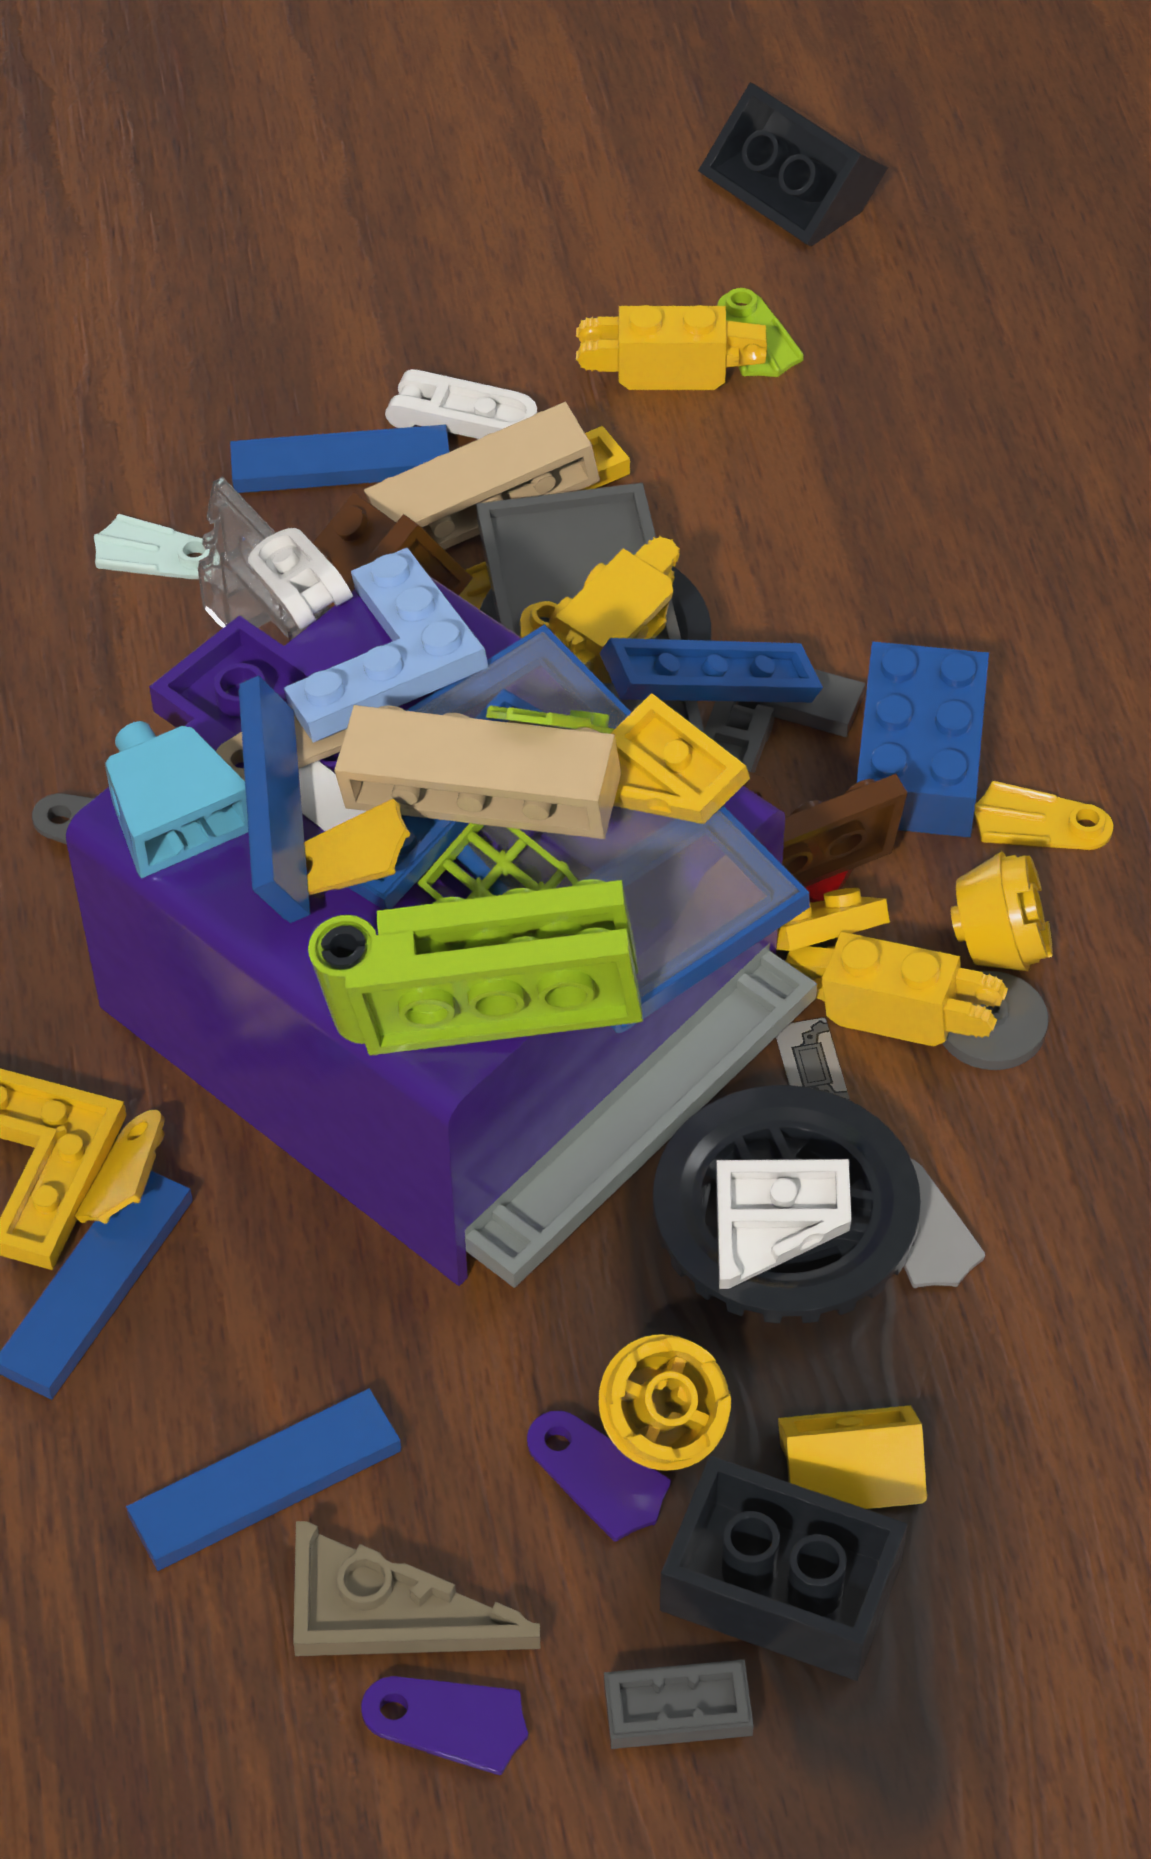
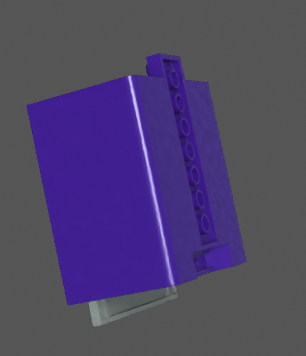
M430 577L484 647L487 660L522 639ZM355 589L351 592L353 595L351 599L338 607L336 605L333 606L285 646L239 615L149 686L153 711L176 728L180 726L192 727L216 751L221 744L242 732L239 701L241 683L259 675L288 704L284 687L303 680L315 672L329 669L367 653L372 648L383 646L393 641ZM539 669L507 690L545 713L553 712L570 715V710L582 711L542 669ZM438 690L398 707L406 711ZM488 701L487 703L480 706L479 708L472 711L466 716H468L469 718H475L489 704L490 701ZM339 753L321 759L319 762L335 773L334 770ZM244 762L238 763L235 766L244 768ZM742 786L723 806L782 864L785 830L784 812L745 786ZM109 787L76 813L66 831V843L100 1008L458 1286L468 1278L466 1251L513 1288L519 1285L652 1157L691 1116L705 1106L816 999L817 983L776 955L777 929L644 1018L643 1022H638L622 1033H616L611 1026L369 1056L365 1044L351 1042L342 1037L337 1031L311 963L308 945L313 932L320 924L340 915H353L363 918L373 926L376 935H378L377 911L383 909L348 887L338 890L332 889L309 895L310 915L289 923L252 890L249 833H245L141 879L135 868L114 809ZM613 806L605 839L520 830L558 861L565 862L578 881L591 878L679 819L651 813L645 817L640 811ZM302 813L304 842L325 832ZM492 826L479 835L499 852L502 849L507 852L519 839L507 828ZM707 838L624 891L636 948L638 965L636 977L638 985L767 900ZM528 845L512 862L538 884L540 881H543L545 884L557 871L555 867ZM455 858L453 862L473 877L460 861ZM447 870L431 886L444 898L460 897L466 899L472 893L467 886ZM508 874V876L510 877V879H511L519 888H526V887L523 886L519 881H517L513 876H511L510 874ZM565 877L556 888L572 886V883ZM418 880L392 909L432 904L436 900L417 884Z

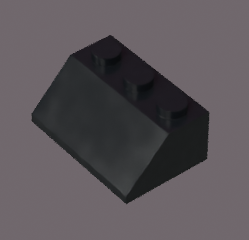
M750 82L698 171L812 247L863 211L888 167L784 99Z

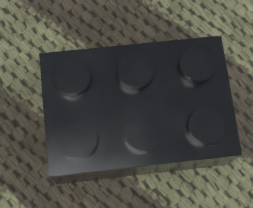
M709 1456L661 1571L660 1611L858 1681L902 1563L908 1523Z

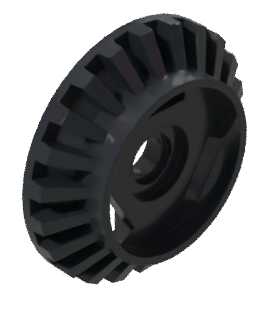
M794 1085L755 1087L732 1093L712 1102L691 1116L676 1131L668 1142L655 1173L653 1217H655L657 1237L661 1248H666L671 1256V1266L680 1277L687 1275L695 1283V1292L705 1299L709 1300L715 1296L726 1302L727 1311L739 1316H743L746 1310L763 1314L764 1322L780 1324L782 1316H801L802 1323L818 1322L821 1313L836 1310L841 1316L853 1311L858 1300L865 1296L872 1299L885 1289L886 1281L893 1274L898 1275L906 1264L911 1246H914L918 1231L921 1205L920 1186L910 1156L900 1140L888 1126L862 1106L839 1095L815 1088ZM849 1159L850 1231L730 1289H719L718 1227L707 1226L704 1220L709 1194L717 1185V1160ZM836 1254L839 1259L828 1266L808 1272L779 1273Z

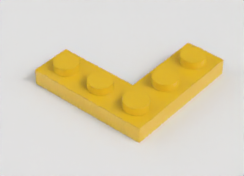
M0 1068V1138L35 1148L0 1217V1256L50 1270L54 1269L77 1221L75 1214L108 1156L127 1116L124 1101Z

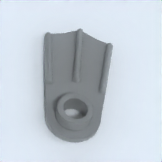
M911 1159L920 1186L921 1205L915 1243L908 1252L904 1269L913 1288L932 1285L957 1287L970 1270L984 1260L985 1252L925 1169L918 1162Z

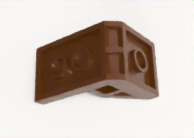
M353 492L313 542L316 548L337 569L351 592L355 589L351 575L352 570L369 564L383 555L393 554L405 548L409 549L430 577L457 595H460L473 579L460 564L412 519L403 514L395 522L355 492ZM331 603L322 610L324 612H327L333 606H335V604Z
M748 771L750 779L743 786L784 812L765 778ZM897 774L878 781L874 779L862 780L851 786L843 795L823 803L819 800L806 802L796 808L790 816L785 815L782 865L804 887H807L891 854L907 797V791Z

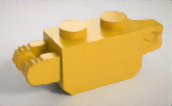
M619 306V317H586L585 320H581L579 327L576 328V337L581 342L579 350L576 351V360L579 362L580 368H585V371L591 370V372L593 370L598 372H619V383L628 390H715L725 383L726 368L764 364L766 361V325L726 321V306Z
M661 536L659 538L653 537V540H649L648 544H644L635 555L623 548L607 565L599 563L590 572L583 589L573 599L568 596L562 599L550 617L549 626L553 628L552 633L602 683H612L599 654L609 638L655 639L666 626L668 606L673 595L672 585L675 571H672V566L675 567L680 555V548L676 546L673 539L670 540Z
M840 932L835 946H827V948L806 946L789 951L785 962L817 983L816 998L825 1001L826 1016L838 1026L933 1047L944 1043L949 1032L966 1036L974 1035L976 1038L978 1036L982 1038L984 1036L989 1037L990 1032L994 1030L997 1019L991 1013L992 1010H988L986 1007H1000L1008 991V988L1002 982L1003 980L998 979L997 976L985 975L983 972L961 968L960 956L846 932Z

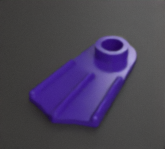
M550 1411L540 1415L533 1421L527 1434V1446L531 1456L614 1542L619 1541L634 1531L657 1523L662 1502L671 1485L669 1478L655 1469L647 1468L632 1461L613 1444L611 1439L571 1413ZM560 1435L565 1437L570 1445L564 1450L555 1451L550 1449L545 1441L551 1436Z
M392 1676L374 1682L366 1690L362 1699L361 1713L363 1721L367 1728L375 1735L496 1775L503 1774L512 1756L528 1739V1731L522 1714L521 1696L518 1690ZM396 1702L403 1705L407 1712L402 1718L391 1720L384 1717L380 1710L385 1704Z

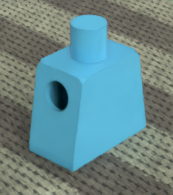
M137 721L126 725L119 731L115 738V745L119 753L111 755L105 762L113 806L135 868L141 879L248 833L245 781L192 727L180 726L156 736L148 723Z

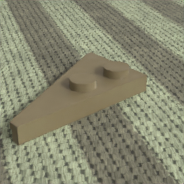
M296 1521L293 1635L295 1656L541 1649L540 1624L528 1621L519 1611L495 1602L493 1608L456 1593L455 1584L406 1563H391L384 1559L380 1552L359 1544L357 1550L320 1535L317 1525L307 1521Z

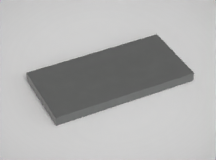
M643 483L476 504L477 522L497 619L500 624L520 636V617L526 607L542 601L559 604L567 596L573 599L583 589L587 577L599 563L607 565L623 548L635 555L644 544H648V541L653 540V537L656 538ZM671 599L666 615V626L655 639L681 640ZM540 618L542 621L549 623L550 618ZM613 682L603 683L632 712L644 701L621 700ZM661 700L704 733L697 701Z

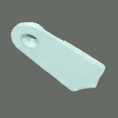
M118 514L107 528L94 535L96 547L95 564L98 569L185 579H201L213 574L221 563L218 547L208 540L122 514ZM192 553L202 554L199 557H188Z

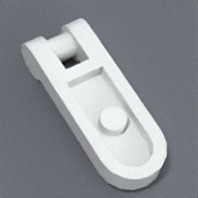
M411 369L403 374L398 384L400 395H396L391 399L385 416L389 423L396 428H407L414 425H446L447 432L481 439L490 433L497 432L537 413V406L535 401L528 395L520 392Z
M297 528L284 529L265 538L251 551L248 557L249 564L260 582L289 614L300 631L316 621L314 614L331 603L338 607L353 597L337 569Z

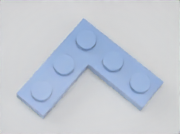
M408 548L393 554L383 555L373 562L351 571L356 592L393 642L372 648L367 653L329 669L315 672L303 680L284 687L288 705L294 710L295 717L313 743L347 729L354 705L376 708L387 705L398 707L488 668L484 647Z

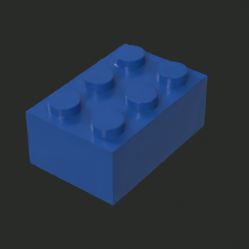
M872 641L857 783L865 779L878 781L897 774L907 791L898 827L900 831L971 838L977 795L989 659L988 652Z

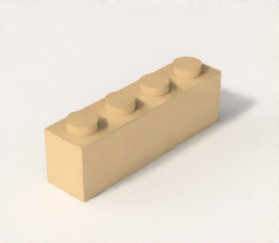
M565 401L449 453L437 456L394 477L387 478L378 484L364 489L367 501L395 522L405 514L421 526L445 550L480 534L477 522V503L579 491L599 482L600 478L592 445Z
M389 705L379 708L353 706L334 770L346 809L368 811L390 799H394L400 804L401 815L599 839H605L621 776L615 734L600 733L597 730L586 727L563 729L536 726L531 723L516 721L501 722L474 719L459 713L438 715L412 712Z

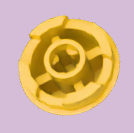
M1000 852L956 880L957 905L951 906L952 924L958 942L966 941L970 956L975 965L1029 971L1030 964L1039 963L1040 959L1052 957L1049 921L1045 922L1043 908L1038 892L1042 888L1030 855L1006 857L1003 852Z
M660 1334L637 1339L625 1346L614 1356L602 1377L599 1390V1411L603 1426L613 1444L626 1457L647 1468L668 1471L683 1469L698 1463L718 1445L729 1421L731 1397L720 1367L707 1350L682 1337Z

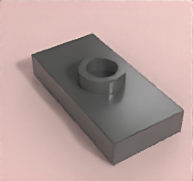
M814 669L823 688L812 703L738 701L737 705L756 709L758 704L773 707L776 709L775 718L847 737L863 701L866 683Z
M745 1660L604 1672V1690L611 1749L753 1736V1719Z

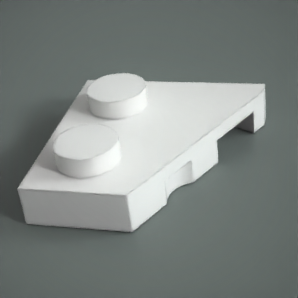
M849 1159L717 1160L719 1289H730L850 1231Z

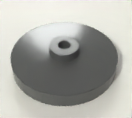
M981 971L985 975L997 976L998 979L1003 980L1002 982L1005 984V987L1008 988L1005 1000H1002L1000 1007H986V1009L992 1010L991 1013L997 1019L994 1030L990 1032L989 1037L984 1036L983 1038L949 1032L946 1041L942 1044L955 1058L976 1068L1004 1070L1019 1066L1035 1056L1045 1041L1048 1027L1047 1007L1040 994L1024 980L1008 973Z

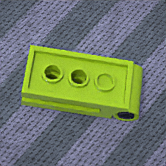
M587 879L569 887L537 891L528 888H516L498 896L474 899L445 897L436 900L432 904L377 911L378 935H376L373 926L363 918L353 915H340L320 924L309 940V957L337 1031L342 1037L351 1042L365 1044L369 1056L643 1022L641 997L636 974H638L636 948L622 880L604 882L597 879Z

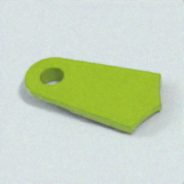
M736 288L719 299L717 306H726V321L766 325V361L764 364L738 366L742 376L779 377L789 368L803 361L804 355L759 295L747 288ZM737 303H744V304H747V305H745V306H739V305H736V304H737Z
M491 705L488 707L486 718L531 723L545 727L563 729L586 727L607 734L614 730L613 728H608L610 715L570 710V715Z

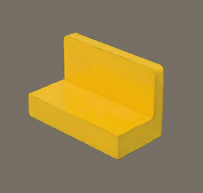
M911 1405L778 1418L780 1445L787 1459L789 1483L864 1509L922 1504L926 1501L927 1491L922 1423Z

